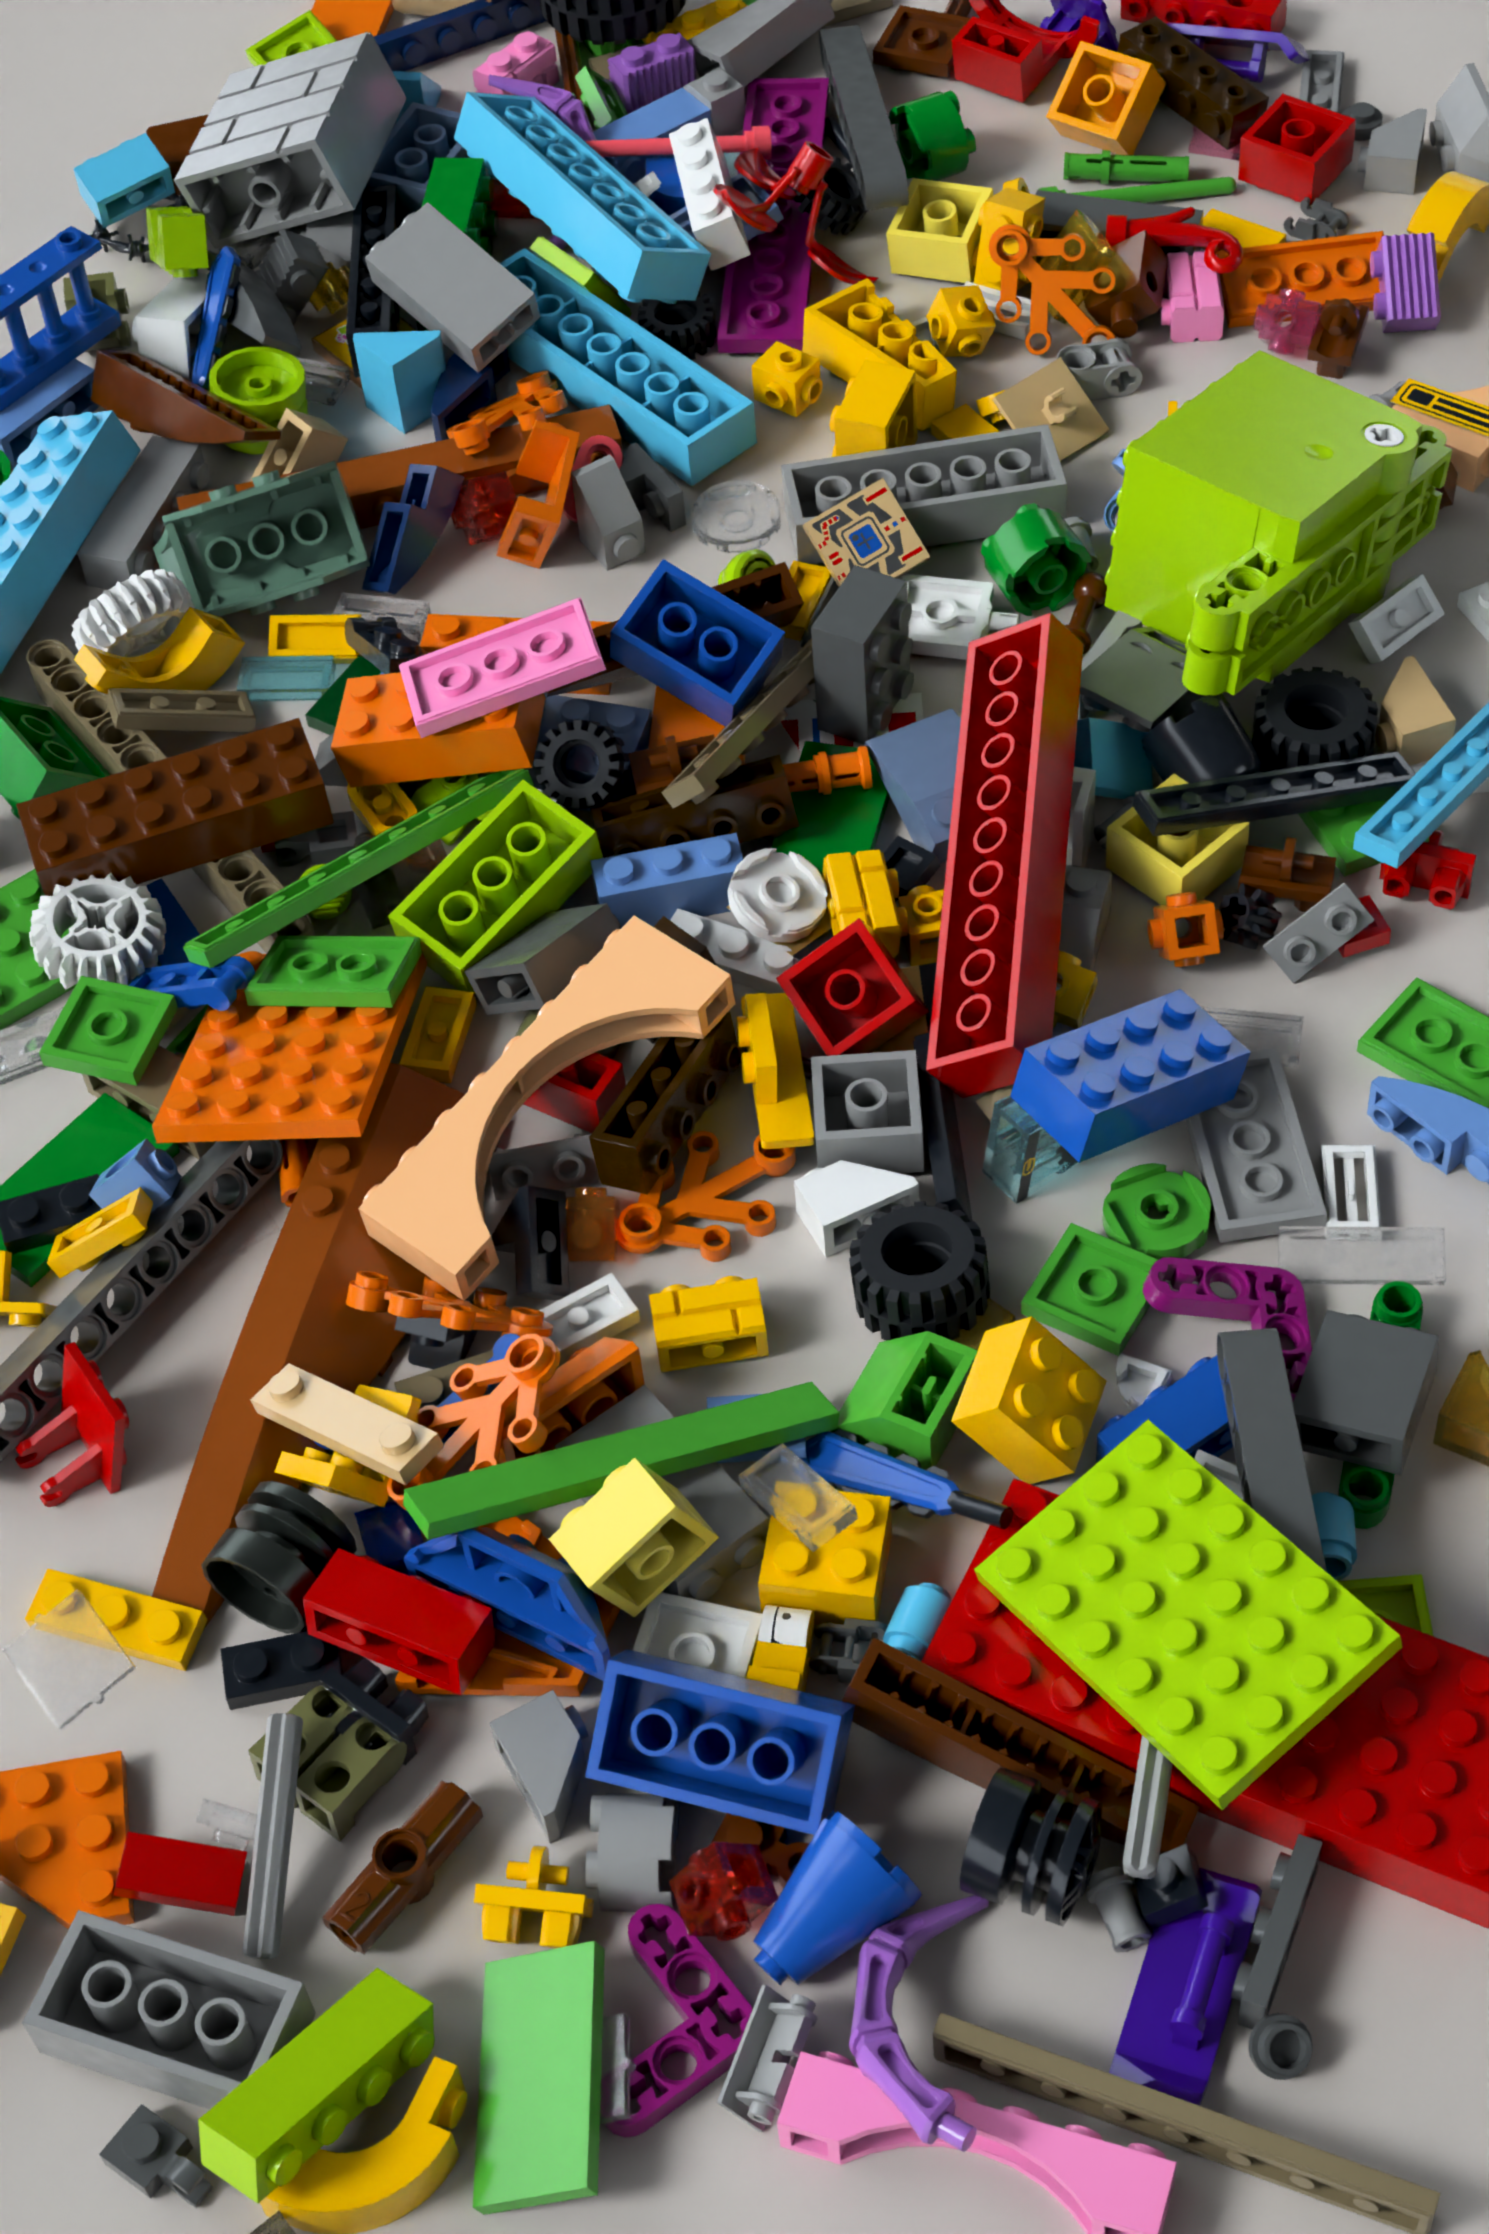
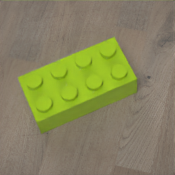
M522 779L388 915L395 936L419 937L427 966L458 990L474 992L476 995L464 971L546 912L557 911L591 876L590 860L603 858L597 833Z

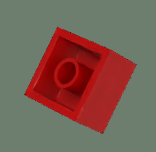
M1282 94L1241 137L1238 179L1255 185L1258 188L1286 196L1297 202H1301L1305 197H1308L1311 200L1309 203L1311 206L1314 200L1319 198L1352 162L1356 119Z
M860 918L776 977V980L827 1056L872 1053L930 1012L875 930Z

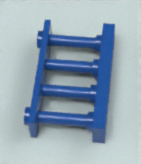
M73 226L59 232L53 239L0 275V320L5 318L13 345V350L0 359V412L122 325L117 310L92 296L84 261L102 249L101 242ZM69 273L77 304L60 316L52 284ZM37 295L45 327L28 338L20 306Z

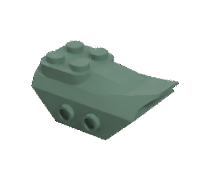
M335 461L282 478L278 470L253 477L254 487L237 492L235 484L210 491L208 494L211 501L161 516L165 529L160 540L153 547L160 569H165L166 572H173L177 579L183 582L191 595V601L195 609L215 616L231 614L248 608L251 616L277 608L276 599L292 594L294 602L316 596L320 594L319 585L370 566L362 531L347 487Z

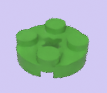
M1142 1164L1127 1169L1112 1182L1111 1191L1106 1196V1199H1104L1103 1227L1109 1239L1160 1260L1168 1257L1183 1258L1196 1249L1201 1248L1207 1242L1211 1200L1204 1185L1194 1175L1184 1170L1182 1176L1175 1172L1166 1171L1165 1164ZM1155 1206L1159 1212L1168 1210L1170 1213L1163 1219H1151L1147 1217V1208Z

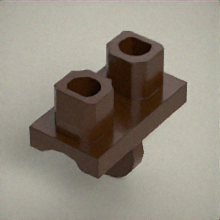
M1345 298L1326 300L1308 348L1307 360L1318 361L1316 374L1336 379L1343 378L1346 366L1351 367L1364 331L1369 314L1368 306L1361 305L1356 307Z
M714 734L677 743L674 735L665 737L666 745L628 753L637 794L668 786L714 739Z
M1291 837L1286 838L1284 850L1246 845L1238 889L1242 883L1257 889H1263L1273 893L1275 897L1294 900V906L1299 911L1306 912L1331 893L1337 858L1296 852L1297 838Z

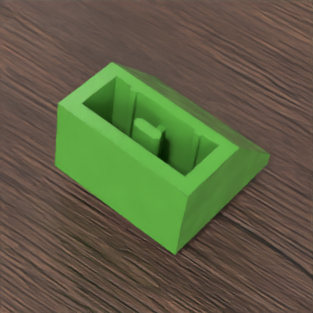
M930 1331L879 1342L839 1411L837 1429H842L856 1435L861 1445H866L872 1441L887 1447L891 1451V1457L896 1458L901 1454L913 1457L921 1463V1469L926 1470L932 1466L936 1467L957 1429V1426L951 1420L978 1350Z

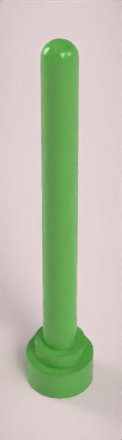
M1220 177L1067 194L1146 203L1230 194L1236 190L1237 183L1232 177ZM1057 186L1042 187L1038 189L1042 191L1066 193L1065 190H1058Z

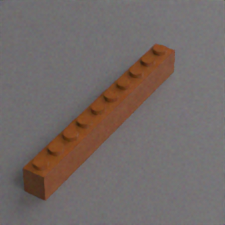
M610 404L546 418L547 423H558L566 429L580 433L574 461L584 441L596 435L608 436L615 440L620 446L623 455L621 436ZM520 424L495 429L488 438L490 446L472 455H465L463 449L457 448L454 438L336 463L347 487L361 529L379 525L384 502L400 503L410 464L435 465L464 476L454 509L544 490L549 487L548 483L515 474L517 464L532 431H522ZM594 453L591 456V462L597 461L605 457V455ZM301 471L280 475V477L282 478ZM253 481L236 484L235 487L237 492L254 487ZM213 490L176 497L179 511L211 501L208 492Z

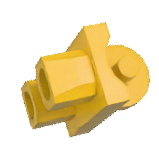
M533 1846L529 1862L508 1861L506 1879L526 1881V1889L476 1884L474 1903L483 1906V1940L489 1942L519 1944L522 1913L525 1911L543 1913L539 1946L555 1949L575 1945L578 1942L582 1929L583 1918H592L594 1899L587 1898V1895L545 1891L547 1883L567 1885L569 1880V1867L549 1865V1850L547 1846Z

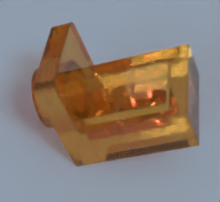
M579 1187L575 1188V1197H566L569 1262H617L616 1229L620 1201L615 1196H607V1188Z

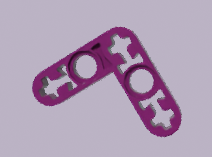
M1175 1257L1162 1258L1153 1264L1143 1283L1142 1291L1146 1301L1158 1311L1168 1314L1251 1321L1252 1330L1277 1328L1278 1332L1290 1337L1294 1342L1295 1349H1282L1285 1367L1290 1369L1287 1374L1290 1390L1298 1391L1312 1353V1344L1304 1290L1301 1282L1294 1274L1277 1267ZM1162 1280H1168V1281H1170L1171 1287H1172L1173 1289L1178 1290V1291L1170 1290V1286H1169L1168 1282H1165V1281H1162ZM1210 1283H1226L1235 1291L1236 1298L1224 1299L1217 1296L1211 1290ZM1277 1297L1278 1299L1284 1301L1281 1307L1279 1308L1278 1313L1274 1314L1275 1310L1277 1309ZM1291 1394L1292 1402L1294 1401L1296 1394Z
M649 1904L640 1908L631 1917L628 1925V1938L635 1959L684 2022L610 2075L601 2085V2118L606 2128L613 2134L621 2137H636L646 2132L727 2072L731 2067L753 2010L749 2002L679 1914L671 1907L663 1904ZM653 1926L659 1932L666 1930L669 1947L675 1954L669 1962H667L666 1952L655 1940L647 1942L645 1933L647 1928ZM691 1968L705 1971L710 1977V1982L702 1993L688 1996L677 1990L675 1982L683 1971ZM717 2001L720 2012L729 2023L735 2024L742 2020L740 2022V2037L733 2039L727 2033L718 2037L720 2034L718 2021L710 2010ZM674 2052L688 2053L697 2062L695 2071L684 2080L675 2081L669 2079L661 2071L663 2061ZM647 2072L651 2073L656 2088L663 2094L661 2097L657 2098L655 2096L653 2087L646 2090L647 2085L643 2075ZM622 2093H625L630 2099L641 2094L637 2099L640 2110L633 2115L625 2109L616 2112L618 2107L615 2098Z

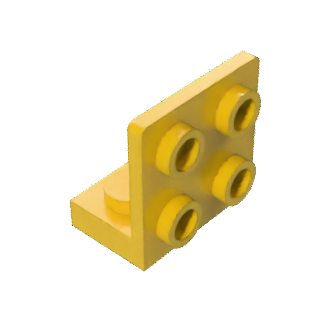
M358 1385L356 1388V1395L418 1423L421 1399L365 1385ZM306 1447L303 1456L282 1451L274 1472L332 1494L384 1508L389 1496L387 1492L389 1477L334 1451L333 1455Z

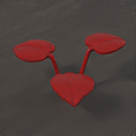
M805 141L787 173L782 178L766 163L759 147L745 151L736 158L733 165L738 172L757 186L773 192L764 203L755 204L738 190L724 184H717L713 188L715 195L743 221L764 232H772L778 225L766 212L779 197L793 200L796 192L792 188L804 195H808L810 190H816L805 237V244L809 248L807 254L830 275L843 282L854 285L868 278L874 284L879 278L870 277L857 271L815 240L814 233L823 193L828 187V184L822 179L834 162V158L818 145Z

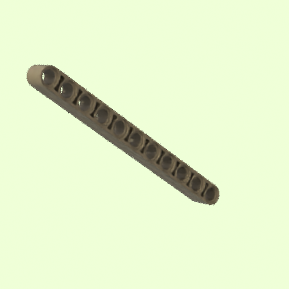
M46 639L36 642L29 648L26 660L39 697L58 714L111 775L167 758L143 730L115 729L106 703L108 694L96 690L85 680L87 674L74 660L75 655L64 643L59 640ZM251 850L192 867V870L233 916L284 888ZM306 914L257 943L268 953L277 936H315L312 920L309 914Z

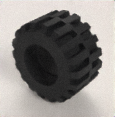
M1312 667L1310 671L1298 668L1293 669L1291 675L1282 673L1274 677L1273 684L1266 683L1261 689V696H1257L1255 702L1252 744L1263 764L1262 772L1373 755L1378 719L1377 703L1372 701L1373 694L1368 688H1360L1361 681L1353 676L1349 678L1343 677V672L1335 669L1332 672L1323 671V667Z
M914 1201V1206L904 1207L902 1203L891 1206V1212L887 1214L880 1211L871 1217L872 1225L863 1224L857 1231L858 1239L851 1242L849 1263L856 1310L859 1317L865 1319V1326L872 1333L880 1331L881 1339L887 1341L930 1331L954 1340L960 1337L959 1330L965 1329L970 1331L977 1324L976 1316H984L988 1308L987 1299L990 1298L986 1243L984 1237H981V1230L976 1222H968L967 1214L959 1209L949 1212L948 1205L938 1202L933 1207L926 1206V1201ZM919 1272H931L924 1275H910Z

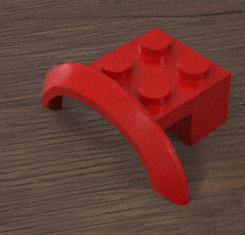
M968 0L980 18L973 16L951 41L955 79L1023 103L1061 58H1073L1080 41L1090 44L1095 43L1099 36L1100 22L1097 19L1084 15L1080 19V27L1077 30L1056 32L1039 28L1020 19L1007 10L999 0Z

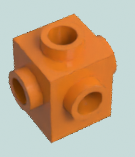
M1185 892L1167 895L1166 905L1153 906L1154 919L1147 921V932L1151 949H1158L1159 957L1169 961L1174 960L1175 967H1186L1205 963V955L1220 953L1219 940L1224 937V927L1220 910L1215 909L1214 902L1204 899L1197 900L1196 892ZM1184 918L1189 925L1188 932L1182 937H1177L1175 921Z

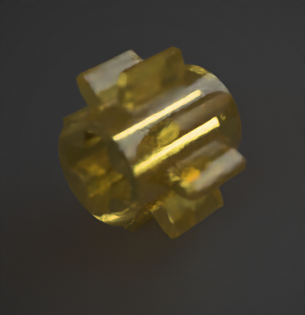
M330 261L326 264L329 269L309 301L317 312L326 307L333 315L348 304L350 270L346 265L341 266L337 270Z

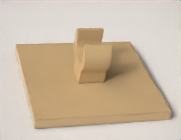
M1061 357L992 399L1012 430L1048 424L1060 462L1110 431Z

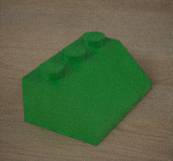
M0 696V794L12 807L11 812L18 819H20L16 806L18 803L111 775L51 707Z

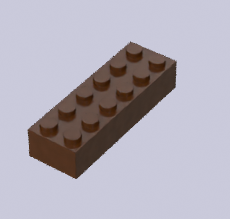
M299 718L16 804L34 867L45 896H53L56 884L67 887L72 884L74 878L82 881L88 879L90 875L105 879L110 872L118 882L131 876L133 882L137 885L334 824L324 782Z

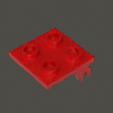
M75 1342L64 1345L61 1413L15 1447L20 1455L15 1460L19 1467L23 1469L36 1466L50 1453L79 1439L87 1448V1451L40 1485L44 1494L39 1498L46 1507H54L63 1503L72 1493L99 1479L102 1480L110 1494L120 1491L122 1466L127 1463L124 1448L125 1430L129 1428L127 1410L118 1397H111L104 1386L103 1377L98 1365L93 1360L87 1361Z

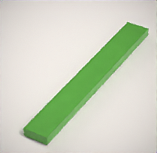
M517 769L489 772L186 942L183 946L189 962L208 968H213L495 808L522 779L534 786L529 771Z
M811 1381L404 1489L403 1506L425 1537L431 1540L595 1495L603 1488L604 1481L611 1472L620 1466L627 1465L634 1457L662 1477L837 1429L840 1412Z

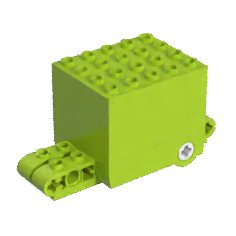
M1258 350L1242 363L1235 365L1222 378L1212 382L1207 389L1192 400L1186 401L1181 408L1166 419L1160 420L1140 438L1131 441L1127 446L1122 461L1125 466L1123 485L1116 500V504L1119 507L1117 525L1110 540L1113 551L1111 565L1105 575L1107 591L1104 606L1116 612L1120 610L1142 621L1141 624L1153 627L1185 643L1187 652L1182 683L1189 691L1195 694L1214 696L1227 692L1235 696L1255 678L1270 683L1274 677L1282 673L1350 614L1363 613L1384 598L1392 563L1435 528L1443 494L1435 489H1440L1445 485L1453 449L1445 446L1446 436L1439 429L1423 425L1402 412Z

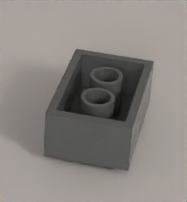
M855 565L811 626L818 730L864 745L865 741L873 739L879 730L884 731L888 727L893 709L900 699L905 700L909 696L914 683V674L910 672L909 660L913 648V640L909 638L908 630L912 605L907 600V581Z

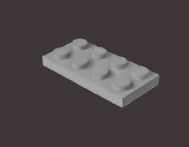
M1277 1048L1252 1051L1234 1099L1185 1119L1203 1185L1211 1200V1214L1219 1243L1326 1227L1327 1212Z

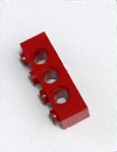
M1121 0L1120 19L1143 23L1156 16L1166 24L1182 23L1281 33L1286 24L1287 0Z

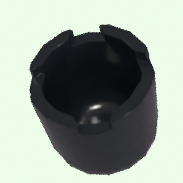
M1222 693L1214 696L1208 695L1192 702L1190 705L1195 711L1194 713L1177 723L1172 716L1167 717L1150 730L1141 741L1144 745L1142 748L1145 751L1146 757L1163 782L1173 774H1176L1188 783L1263 771V764L1258 752L1232 706L1227 702Z

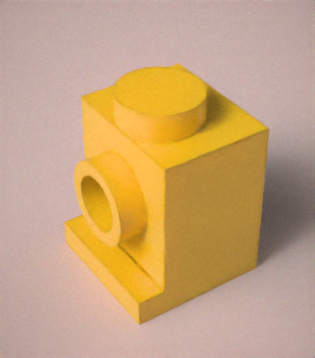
M921 885L910 890L907 896L898 897L899 907L905 906L908 916V936L903 937L911 966L937 962L939 941L920 944V940L939 937L944 889L935 891L931 886Z

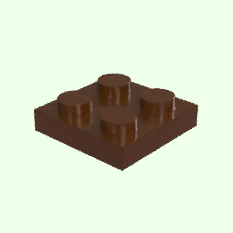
M900 5L873 49V64L887 66L894 70L903 69L924 73L932 77L941 76L948 78L954 68L951 41L971 18Z

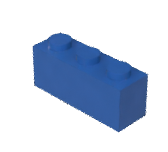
M1217 1355L1213 1358L1204 1357L1197 1361L1189 1369L1186 1376L1171 1386L1167 1387L1164 1385L1156 1388L1146 1397L1142 1405L1127 1415H1116L1108 1420L1097 1434L1096 1464L1146 1420H1150L1193 1458H1195L1198 1449L1219 1457L1233 1448Z

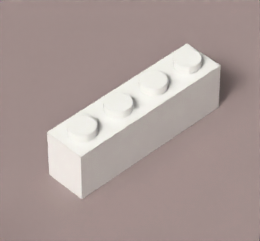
M708 118L696 123L685 124L679 130L670 133L669 137L692 231L696 240L711 253L708 265L711 271L751 254L742 219L713 192V188L717 184H724L732 188L733 185L725 155Z

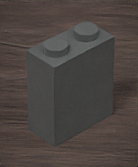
M607 903L546 912L464 972L486 1015L541 1009L546 1002L554 1000L570 984L575 971L580 966L588 964L602 950L608 936L614 930L621 929V926Z
M1327 1310L1293 1401L1302 1451L1402 1475L1437 1371L1439 1336L1425 1333L1412 1327L1403 1328L1369 1320L1356 1314L1348 1315Z

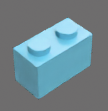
M146 133L134 139L126 140L119 146L97 157L90 158L83 164L73 168L80 195L103 228L175 193L170 167Z

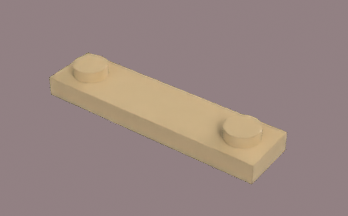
M290 1363L274 1375L250 1399L258 1414L404 1485H407L444 1448V1444L437 1432Z

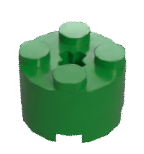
M951 90L944 93L938 91L895 106L889 111L891 125L895 124L896 142L905 167L907 180L916 178L940 181L962 173L967 169L969 154L976 151L975 137L969 128H964L959 114L960 105L958 98Z
M1036 503L1025 504L1020 507L1013 518L1004 523L994 535L984 540L981 548V554L985 558V568L1015 611L1026 616H1033L1032 610H1040L1045 607H1049L1054 612L1074 599L1073 587L1076 580L1084 574L1087 563H1092V558L1087 549L1061 514L1049 508H1040Z

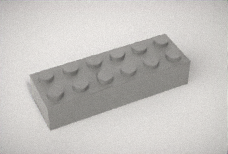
M1048 424L781 465L784 508L796 558L799 562L809 564L824 562L803 529L804 523L881 478H884L925 547L986 538L994 535L1025 504L1036 503L1040 508H1049L1061 514L1064 519L1067 518V482Z

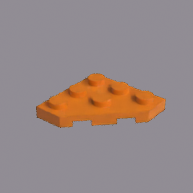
M122 1751L0 1771V1880L28 1901L33 1900L55 1917L57 1922L68 1930L78 1910L123 1925L135 1923L133 1899L114 1896L127 1831L130 1832L127 1769Z

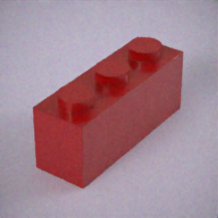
M339 1548L303 1597L308 1635L462 1696L495 1645L492 1608L485 1606L478 1599L467 1595L459 1596L434 1586L423 1577L416 1575L408 1576L383 1566L372 1557L365 1555L357 1556Z

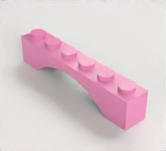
M800 2052L777 2121L780 2147L840 2165L871 2153L902 2147H947L957 2149L940 2138L932 2145L923 2143L896 2105L873 2081L864 2076L860 2069L856 2068L854 2063L848 2058L833 2052H820L818 2056ZM955 2088L941 2089L950 2093L955 2101L954 2116L977 2129L975 2139L967 2152L978 2153L1011 2166L1044 2187L1074 2216L1086 2234H1162L1174 2188L1177 2162L1166 2159V2156L1160 2150L1140 2143H1132L1128 2147L1102 2140L1099 2133L1081 2125L1071 2124L1063 2129L1039 2122V2118L1034 2113L1020 2107L1005 2106L1002 2110L978 2104L972 2095Z

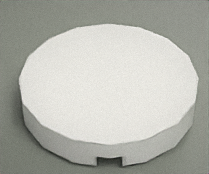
M764 848L750 853L736 866L727 889L729 907L738 923L754 936L770 942L791 943L809 936L820 924L827 907V885L817 867L802 855L791 851L787 855L776 853L777 849Z

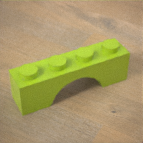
M188 206L146 208L149 255L152 261L158 264L161 269L167 271L168 274H172L173 277L177 278L197 277L198 269L209 268L204 214L192 213V209Z

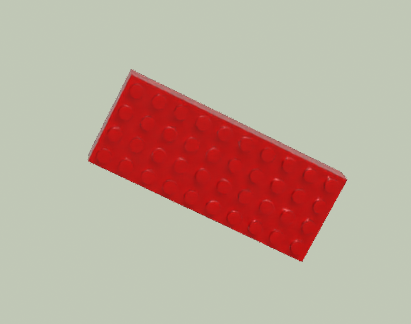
M1014 1478L1001 1502L1002 1505L1009 1506L1013 1510V1520L1007 1529L989 1526L921 1662L1136 1773L1142 1734L981 1584L974 1571L978 1565L1059 1496ZM1378 1616L1400 1635L1403 1647L1223 1810L1211 1801L1177 1767L1172 1766L1169 1791L1200 1806L1198 1812L1291 1850L1294 1849L1298 1834L1323 1842L1320 1856L1321 1862L1489 1929V1657Z

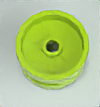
M247 347L232 351L218 359L210 370L209 385L211 393L277 428L286 408L308 414L305 369L298 358L288 352L272 347ZM270 441L223 444L235 451L255 455L264 454Z

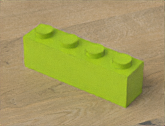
M376 1968L198 2119L201 2164L257 2204L276 2187L289 2183L295 2177L302 2164L324 2145L327 2146L334 2143L340 2137L347 2124L368 2106H374L379 2103L392 2084L410 2068L420 2066L428 2058L435 2042L433 2003L384 1971Z

